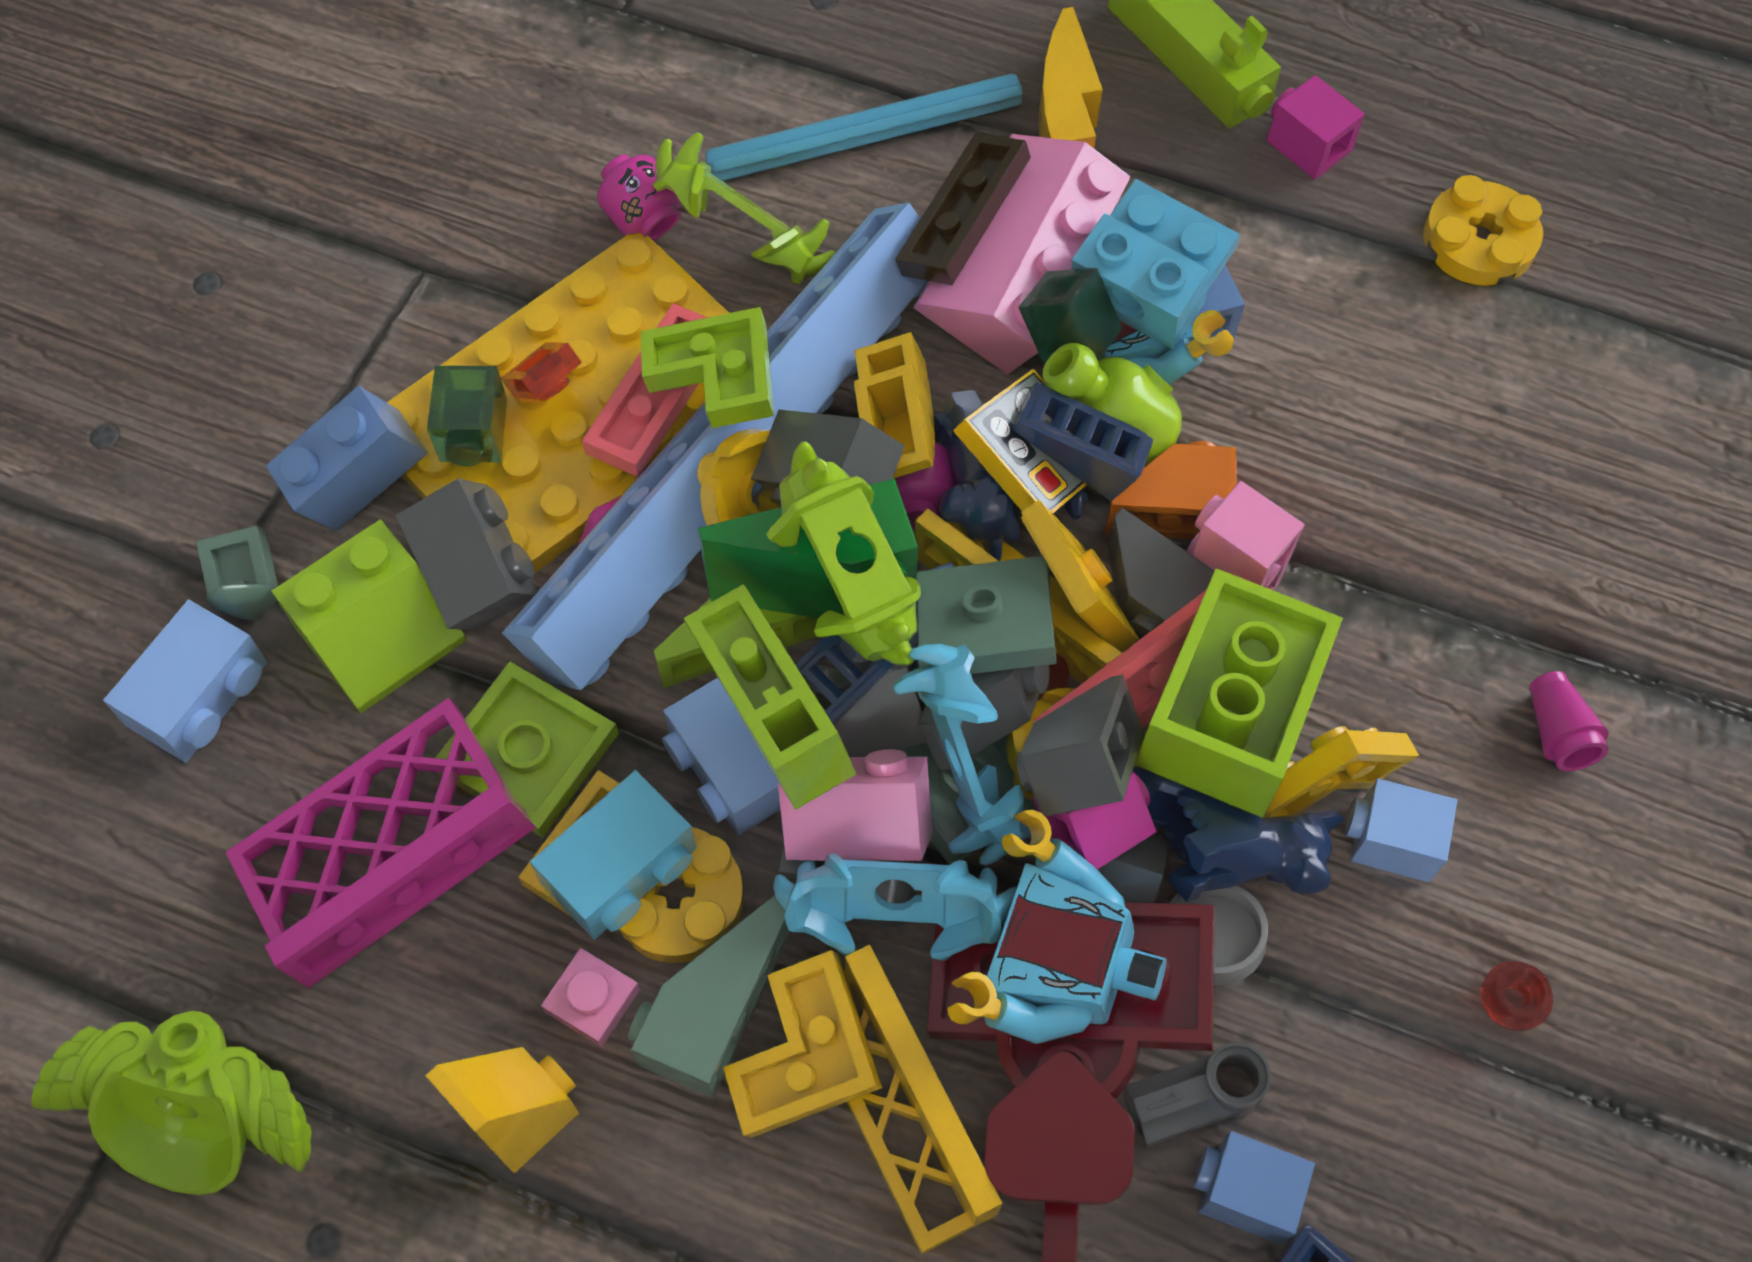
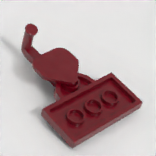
M1125 902V908L1131 912L1134 926L1131 949L1166 958L1165 974L1157 999L1151 1000L1117 990L1109 1019L1105 1024L1090 1023L1083 1032L1039 1044L991 1028L986 1024L985 1017L983 1016L968 1024H957L948 1015L947 1008L955 1003L967 1004L974 1008L972 994L964 988H956L952 985V981L970 972H980L987 976L998 942L972 945L961 952L953 954L945 961L932 958L926 1028L930 1038L997 1041L999 1061L1015 1088L995 1105L988 1115L985 1169L990 1182L1004 1196L1020 1201L1045 1202L1042 1261L1040 1262H1077L1080 1204L1105 1205L1121 1197L1131 1183L1134 1169L1135 1128L1130 1115L1115 1099L1134 1076L1140 1048L1213 1051L1214 905ZM937 923L935 924L934 943L944 930Z

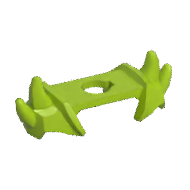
M696 132L686 140L675 160L673 159L672 141L670 138L662 141L655 160L656 180L652 184L656 191L660 192L664 189H669L675 192L681 204L695 218L699 217L700 212L706 211L708 190L714 191L770 229L773 236L772 240L753 251L751 256L768 264L785 267L791 272L792 284L801 285L804 279L817 275L835 254V251L830 250L813 256L827 236L830 223L826 219H821L811 230L802 234V229L797 225L791 228L716 178L711 174V166L703 161L698 163V154L704 140L701 133Z
M807 441L801 442L794 450L790 475L783 478L779 484L782 516L769 529L766 535L769 540L777 545L790 547L797 544L801 526L836 593L844 615L831 610L822 614L817 619L815 625L816 637L838 635L866 660L874 662L884 659L899 666L910 665L915 660L909 656L912 649L909 640L917 632L916 602L921 596V587L917 580L904 576L870 508L874 499V492L871 486L859 476H849L834 462H826L817 457L813 447ZM850 528L853 535H860L869 541L875 554L874 562L869 570L856 574L842 568L836 556L837 544L841 539L838 533Z

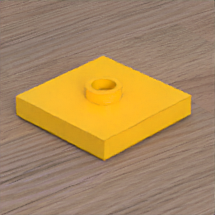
M1040 499L1021 511L1023 516L1020 518L1075 612L1101 638L1121 653L1138 642V636L1107 586L1113 579L1094 550L1091 548L1086 551L1084 546Z

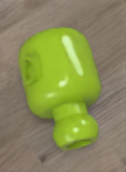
M1069 343L1059 347L1047 360L1042 374L1046 387L1123 421L1154 439L1144 467L1176 443L1181 432L1182 414L1177 401L1171 394L1174 388L1162 379L1148 364L1143 369L1134 362L1121 357H1105L1097 360L1096 355L1090 348L1079 343Z

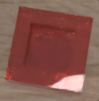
M545 342L500 379L514 398L534 400L538 398L540 401H545L558 394L569 384L570 379L567 377V374L582 362L569 343Z

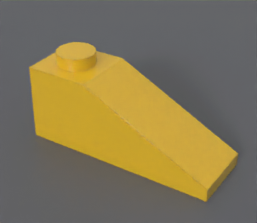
M523 1047L437 1064L425 1075L474 1132L514 1174L579 1114L567 1096L576 1087L571 1078L549 1055L537 1063Z

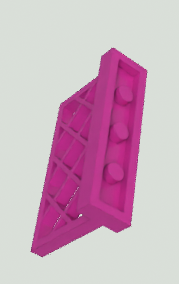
M448 697L225 853L270 940L264 946L274 966L309 989L526 836L536 827L525 809L513 797L456 704ZM450 724L455 732V737L448 759L423 757L428 739ZM467 753L473 762L464 761ZM385 768L401 769L391 799L367 796L375 775ZM418 771L443 773L434 803L408 801ZM460 775L483 777L489 787L487 790L464 806L451 805ZM331 806L344 807L334 838L311 836L319 814ZM362 809L386 812L377 843L352 840ZM404 814L429 816L423 835L407 846L394 845ZM275 845L288 846L278 877L259 876L252 861ZM306 849L330 851L319 883L295 880ZM348 853L372 856L366 875L349 887L337 885ZM266 890L272 891L271 897H269ZM290 894L315 896L309 914L286 930L282 917Z

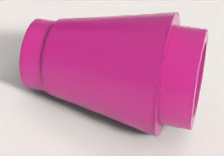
M1549 672L1537 677L1530 683L1529 691L1532 695V703L1545 758L1554 761L1559 770L1569 772L1592 766L1607 755L1609 750L1606 744L1609 734L1608 730L1573 684L1569 682L1564 672Z

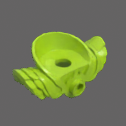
M189 1011L174 1015L160 1024L153 1034L146 1026L138 1022H120L106 1031L91 1026L80 1030L70 1040L60 1045L52 1058L43 1065L31 1097L32 1106L38 1110H54L58 1112L74 1109L88 1110V1120L92 1135L101 1149L130 1174L147 1183L172 1192L195 1195L218 1192L233 1182L237 1177L245 1155L247 1140L252 1142L265 1155H270L283 1166L286 1163L299 1173H302L311 1153V1127L306 1122V1114L300 1102H297L294 1094L291 1093L290 1084L283 1071L271 1070L267 1064L258 1059L254 1052L245 1047L226 1048L225 1037L221 1027L208 1014L199 1011Z

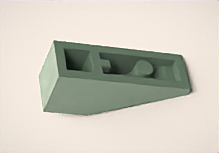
M775 895L662 984L654 1003L645 1000L641 1004L628 1034V1040L634 1042L631 1051L638 1066L713 1099L715 1098L725 1076L723 1067L730 1065L768 983L767 975L773 972L791 932L787 928L784 917L785 910Z

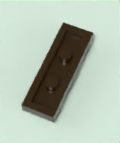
M980 133L973 135L895 258L902 276L947 285L954 284L1029 162L1031 156L1026 140Z

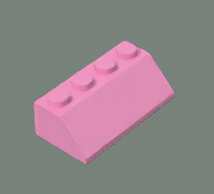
M1012 134L1009 138L1026 140L1031 156L1029 162L954 284L947 285L928 281L913 307L1006 375L1042 350L1071 294L1072 258L1104 213L1111 215L1131 177L1086 142Z

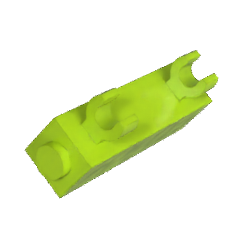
M1108 0L1107 8L1228 129L1249 117L1255 119L1261 116L1272 105L1275 99L1274 91L1281 66L1261 48L1266 41L1268 32L1253 16L1247 18L1243 30L1213 0Z

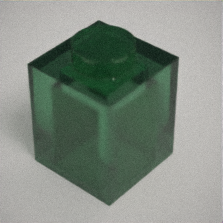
M1097 268L1047 271L1018 306L1044 366L1052 353L1059 347L1069 343H1079L1090 348L1096 355L1097 360H1100L1107 348L1123 329Z
M435 366L427 431L439 462H451L460 466H474L480 462H501L507 397L497 366Z

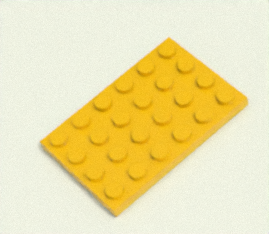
M640 232L632 235L627 234L387 402L400 411L428 452V454L405 472L402 477L422 499L458 478L486 484L488 487H491L504 502L508 512V519L504 522L514 543L519 544L528 554L535 574L580 540L588 517L596 507L623 495L638 478L585 454L582 440L640 354V331L657 328L673 303L705 317L728 314L729 312L649 236L644 237ZM704 382L698 384L645 469L705 402Z

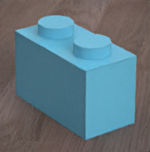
M635 770L534 857L530 863L540 884L595 940L606 929L614 932L627 924L638 912L641 906L640 899L659 882L667 885L678 878L690 865L693 859L691 853L697 848L691 825Z

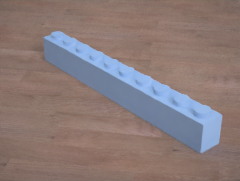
M910 203L874 209L768 329L767 339L774 416L712 428L706 414L704 402L502 632L551 684L582 690L585 686L596 682L608 669L610 664L609 657L625 639L638 633L645 626L649 619L648 611L663 593L674 589L686 577L688 573L687 565L701 550L698 528L707 526L701 508V484L697 477L698 466L703 456L710 452H715L726 438L738 431L745 429L771 430L779 409L822 414L832 404L834 400L832 394L844 379L858 372L854 350L875 344L879 338L889 334L899 325L902 319L900 313L913 298L921 295L928 282L902 276L895 261V258L921 219ZM754 483L751 497L758 492L762 486L761 484Z

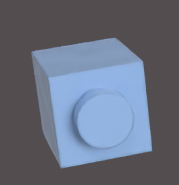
M1377 778L1364 799L1357 797L1353 799L1348 812L1345 836L1354 838L1350 861L1429 883L1448 861L1458 799Z

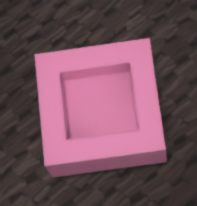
M580 948L541 1007L546 1014L602 1048L639 993L640 987L635 980Z

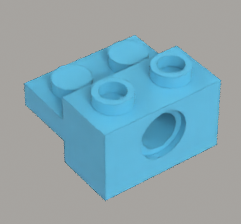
M1135 179L1111 215L1106 213L1102 215L1072 258L1071 294L1174 350L1205 304L1207 291L1238 247L1240 234Z

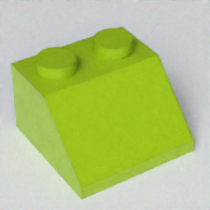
M381 519L271 590L293 627L360 714L467 641L461 629L447 628L419 566Z

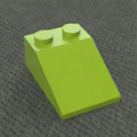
M1216 568L1151 719L1134 765L1263 818L1284 778L1343 618Z

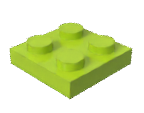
M509 661L465 718L513 797L525 809L536 828L532 832L542 838L619 734L616 723ZM455 733L435 758L448 759ZM467 753L464 761L473 762ZM460 775L457 786L475 797L489 788L483 777Z

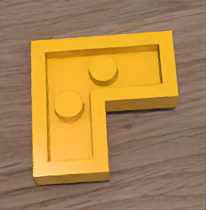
M1346 726L1329 730L1312 741L1310 744L1312 753L1297 763L1294 761L1289 762L1284 778L1264 818L1297 815L1336 789H1368L1377 778L1384 779L1417 758L1419 754L1407 733L1378 732L1377 728H1370L1364 731L1348 730Z
M832 950L767 975L788 1042L723 1067L740 1127L745 1137L753 1138L882 1088L839 955Z

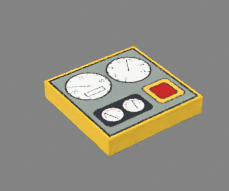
M1032 369L965 418L953 431L1021 511L1040 499L1054 513L1083 489L1087 483L1012 430L1029 389L1036 382L1045 386L1043 379ZM1044 413L1041 421L1051 425L1053 419Z

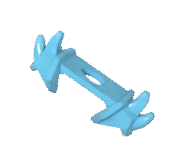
M943 644L922 645L911 649L909 656L913 660L929 663V665L904 674L893 685V689L898 695L918 692L921 700L931 709L960 794L955 803L968 824L965 831L949 842L948 848L953 854L969 853L987 846L980 857V864L987 866L1007 854L1002 846V836L1012 833L1021 840L1031 837L1029 828L1025 824L1018 822L1014 817L1015 814L1023 812L1025 795L1021 785L1018 784L999 800L996 767L986 765L976 774L960 725L962 720L977 724L993 722L998 719V714L987 696L972 680L970 669L975 659L972 652L966 645H959L957 647Z
M836 853L828 854L824 865L818 868L814 860H804L798 867L795 884L781 874L775 876L773 884L776 899L785 910L784 917L788 930L815 936L823 943L836 949L841 955H849L855 951V944L845 924L852 919L937 923L944 928L930 950L931 958L941 961L949 959L953 954L961 952L972 945L998 942L1002 925L1006 922L1017 889L1013 887L996 895L997 877L993 870L988 867L984 868L979 878H976L969 874L967 862L957 860L950 865L844 860ZM896 879L910 884L914 890L922 891V895H915L905 903L895 904L883 900L877 894L876 888L882 882Z

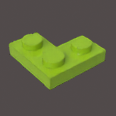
M761 307L640 331L642 378L649 393L704 382L705 409L712 428L774 416L767 327Z

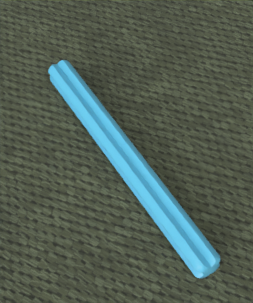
M1011 73L712 148L705 152L706 164L711 166V174L719 180L725 181L1017 107L1022 103V86L1017 75Z

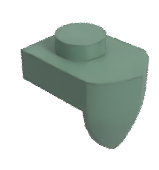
M256 525L196 541L207 591L206 602L218 613L233 618L255 621L275 604L276 598L271 590L278 587L266 529Z

